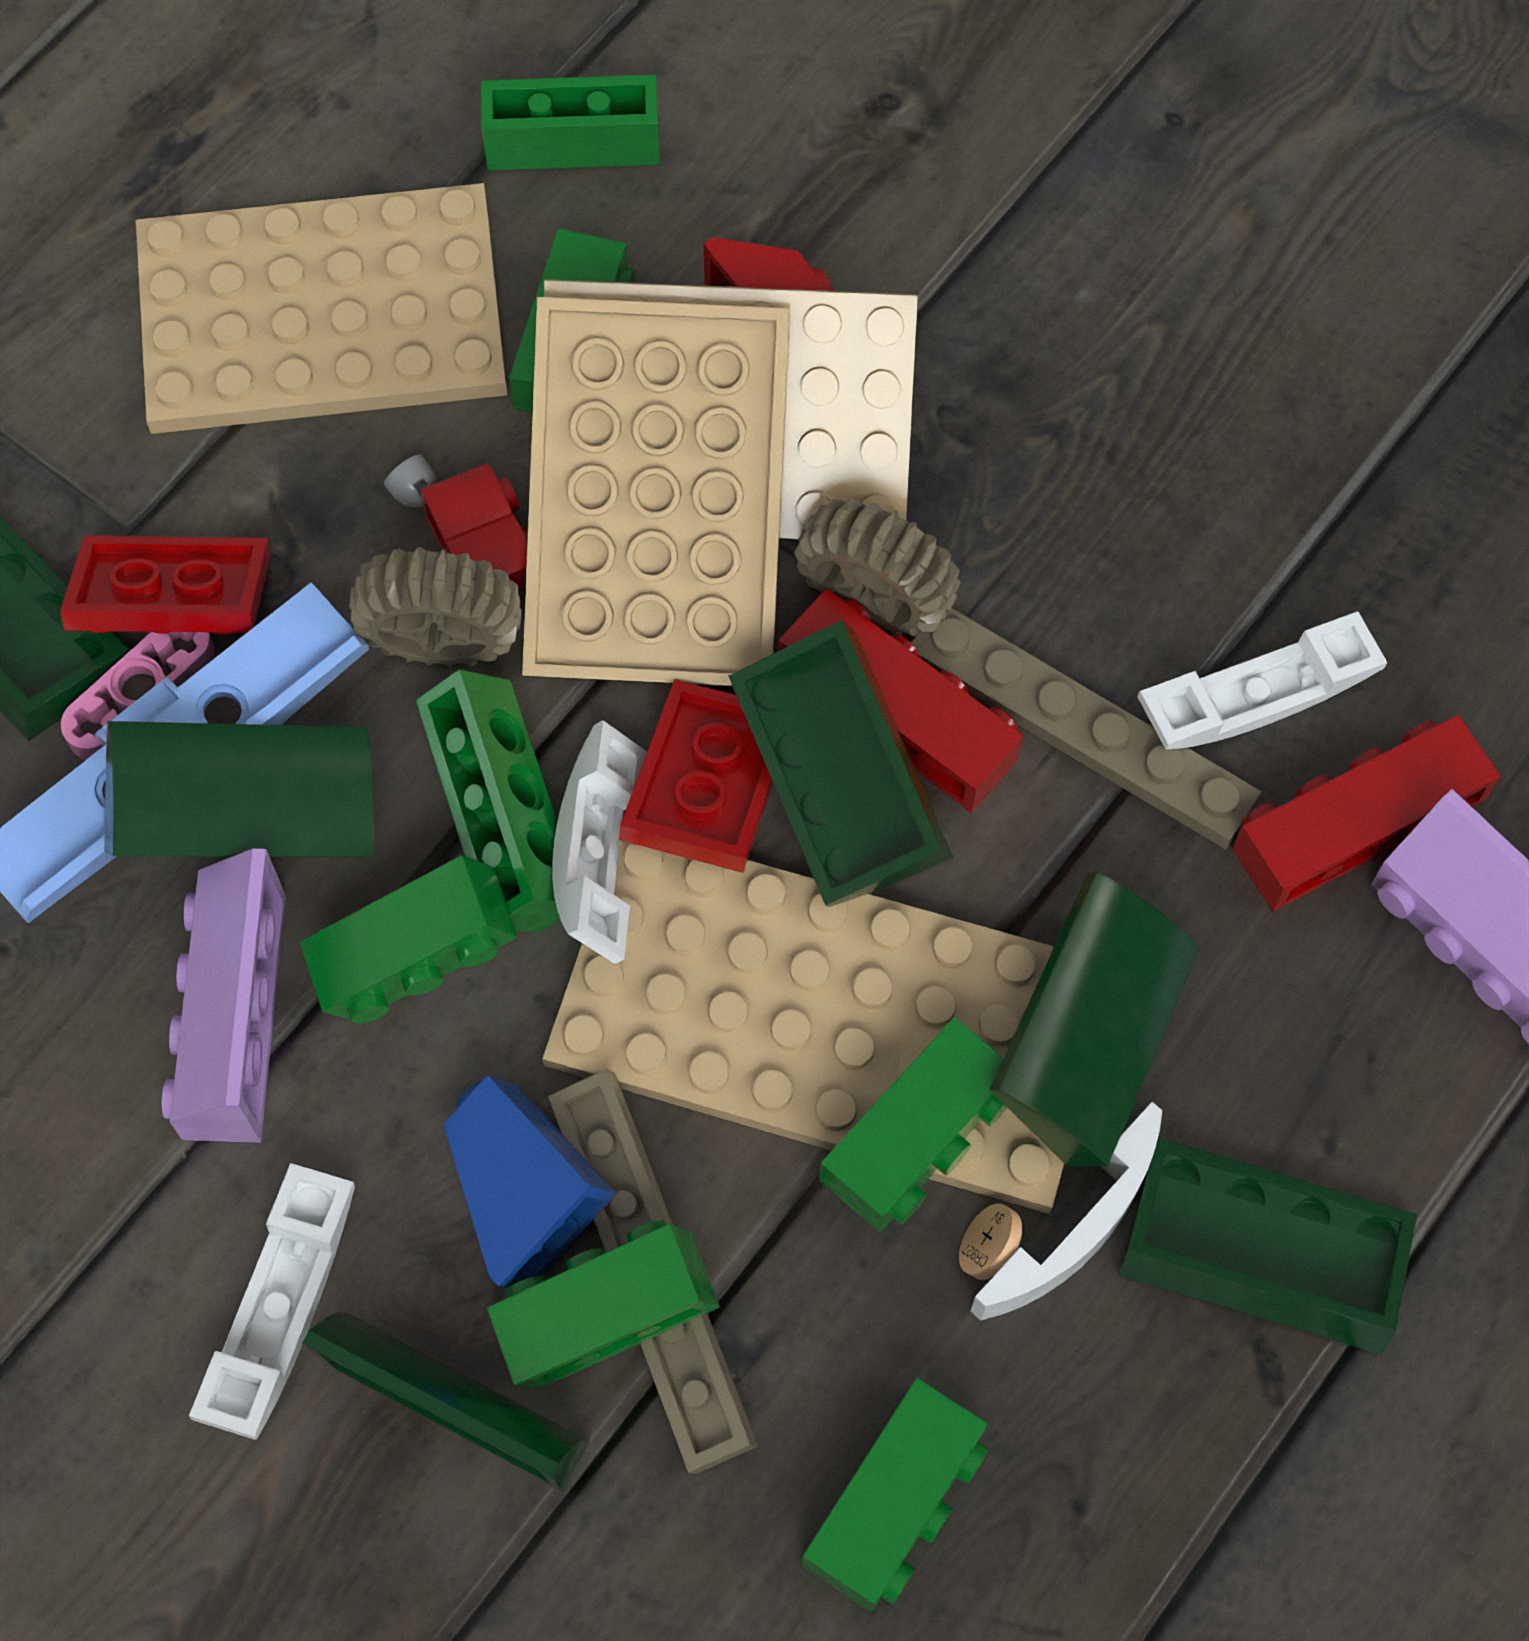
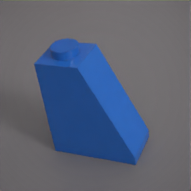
M487 1075L483 1081L474 1083L461 1094L456 1103L457 1109L445 1121L443 1126L489 1277L497 1286L508 1288L524 1279L542 1276L617 1193L517 1085Z

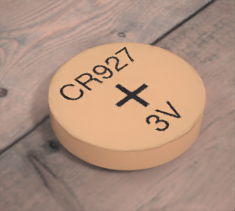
M993 1204L982 1210L973 1219L963 1236L959 1249V1263L964 1272L978 1280L990 1279L1018 1250L1022 1237V1222L1017 1212L1004 1204Z

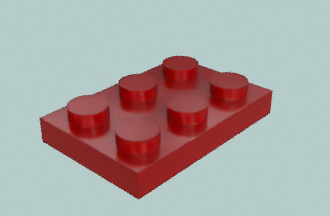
M84 535L60 610L64 631H91L94 633L134 631L158 634L211 632L222 635L247 633L255 626L270 561L268 538Z
M674 679L621 821L619 840L744 873L774 783L737 695Z

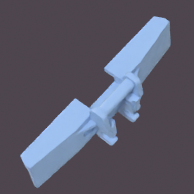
M311 582L182 685L177 687L167 677L164 678L111 721L208 723L204 717L207 705L216 698L227 697L236 701L242 709L240 719L235 724L281 725L367 652L369 645L362 637L354 633V629ZM107 724L95 734L96 740L102 746L101 749L0 828V892L27 923L31 922L117 857L104 852Z

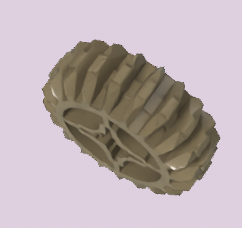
M849 498L847 502L832 499L828 505H820L815 515L812 514L803 528L798 539L799 544L794 552L798 560L796 567L802 575L806 576L805 582L809 587L819 590L821 593L827 588L842 600L850 598L856 601L868 612L875 625L901 636H905L907 633L911 636H917L919 631L934 632L940 621H944L947 613L952 608L957 598L956 592L961 584L957 578L960 571L954 562L950 561L951 554L949 551L936 545L937 539L934 535L923 533L917 528V522H907L899 517L897 511L889 513L882 510L877 503L872 502L865 506L858 499Z
M421 547L416 548L415 552L395 549L392 551L391 556L385 554L373 556L372 562L361 565L360 572L356 575L355 585L351 588L349 608L352 609L350 621L354 623V633L364 638V641L370 647L381 648L382 653L386 656H401L406 663L411 661L425 662L428 667L432 664H445L452 668L455 664L461 663L472 667L477 665L479 660L485 662L496 660L497 655L509 652L511 643L515 642L516 631L520 629L522 609L519 608L520 596L518 595V585L509 580L507 572L501 569H492L491 563L487 560L474 561L469 558L467 553L454 555L446 553L444 548L439 552L426 551Z

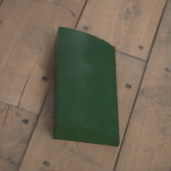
M0 517V711L30 741L58 722L67 707L129 652V649L111 631L106 633L64 631L60 610L68 586Z
M840 620L729 675V679L825 906L831 907L866 895L953 858L855 631L844 621Z
M107 721L105 853L112 856L233 857L250 849H266L269 857H374V793L368 727Z
M1099 872L1087 873L990 1087V1091L1066 1166L1109 1165L1200 949L1182 929L1137 894Z
M1158 1137L1153 1157L1143 1180L1119 1275L1382 1355L1396 1332L1417 1214Z
M339 1312L326 1317L308 1331L302 1342L329 1367L563 1492L590 1441L350 1313Z

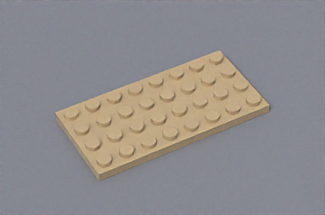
M618 837V863L614 895L630 905L625 958L614 964L582 943L542 1060L544 1067L582 1078H587L604 1069H608L615 1073L620 1088L623 1090L832 1151L953 1017L957 1018L1004 1058L1054 946L870 894L827 907L813 878L749 860L747 861L744 873L621 841ZM1007 1108L1001 1117L990 1127L981 1120L965 1139L972 1145L963 1159L949 1174L944 1175L937 1169L929 1178L930 1180L1050 1214L1064 1163Z

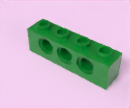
M459 669L416 699V703L465 856L494 868L516 931L540 933L561 920L555 903L552 880V858L557 819L511 681Z

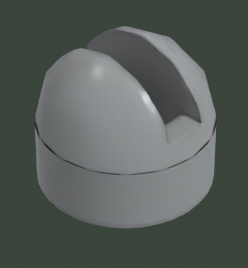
M419 454L408 458L398 465L387 476L384 486L395 500L405 507L420 508L422 507L420 489L438 483V478L433 468Z

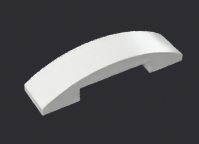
M1357 611L1305 630L1298 643L1199 678L1196 671L1141 690L1137 697L1165 750L1181 749L1212 743L1246 733L1305 710L1374 675L1385 668L1387 661Z
M601 721L593 726L566 787L554 838L552 880L557 911L567 933L616 964L625 958L630 905L614 895L618 863L617 840L620 834L623 811L627 808L647 751L605 721Z
M1151 1102L1120 1136L1109 1165L1101 1166L1117 1182L1042 1265L1020 1247L976 1295L971 1312L979 1320L1005 1314L1044 1296L1078 1271L1106 1242L1127 1212L1153 1157L1162 1117V1110L1156 1104Z
M290 1163L266 1222L269 1235L222 1352L215 1351L189 1414L191 1420L257 1440L281 1395L313 1320L344 1229L355 1189L354 1182Z

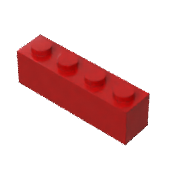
M826 588L779 639L778 651L840 620L850 626L858 637L916 772L972 814L1018 761L1024 735L1019 732L1016 723L1005 712L995 707L988 709L970 696L965 684L954 674L945 670L938 672L923 661L917 649L906 638L898 634L890 636L875 625L868 612L859 603L850 598L842 600Z
M1459 715L1439 725L1434 720L1425 721L1410 730L1402 738V744L1385 753L1381 747L1373 748L1357 757L1349 765L1350 771L1332 780L1327 774L1318 776L1303 785L1295 793L1296 798L1278 808L1273 802L1266 803L1243 818L1241 821L1242 828L1232 850L1272 912L1398 847L1451 789L1472 808L1486 801L1501 776Z

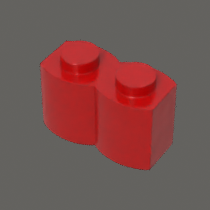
M486 463L420 489L423 511L441 549L444 548L446 553L454 555L467 553L469 558L474 561L487 560L491 563L492 569H501L507 572L509 580L518 585V590L526 587L528 527L522 529L513 512L518 511L520 508L514 489L506 476L497 479L490 465Z

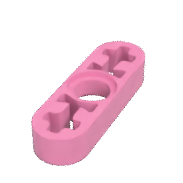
M150 632L67 707L61 718V731L71 750L80 758L87 760L102 748L95 736L90 733L84 735L80 726L89 720L96 725L101 723L102 727H104L107 721L114 719L117 716L114 708L110 711L105 702L110 697L113 698L121 712L137 701L130 700L122 695L123 685L130 677L137 674L150 675L156 680L155 686L167 677L179 687L211 662L214 658L215 646L210 633L172 632L158 634ZM179 637L186 642L193 639L196 649L191 653L183 649L175 651L172 643ZM158 656L163 666L166 663L171 670L168 676L164 675L160 665L153 659L154 657Z

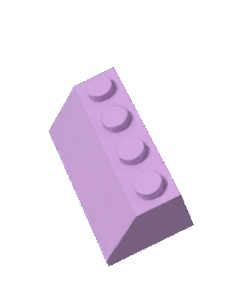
M1451 789L1384 861L1371 885L1377 890L1381 903L1390 913L1401 919L1406 918L1425 936L1428 948L1437 958L1447 964L1454 963L1472 981L1476 994L1484 1003L1493 1009H1502L1521 1027V1034L1529 1045V860Z
M250 849L198 870L196 892H188L185 897L184 926L186 931H191L189 953L180 954L176 975L177 988L179 992H184L182 1016L174 1015L172 1017L169 1032L170 1052L172 1055H177L174 1079L165 1080L162 1092L163 1117L170 1119V1124L182 1140L261 1143L286 903L285 891L266 849Z

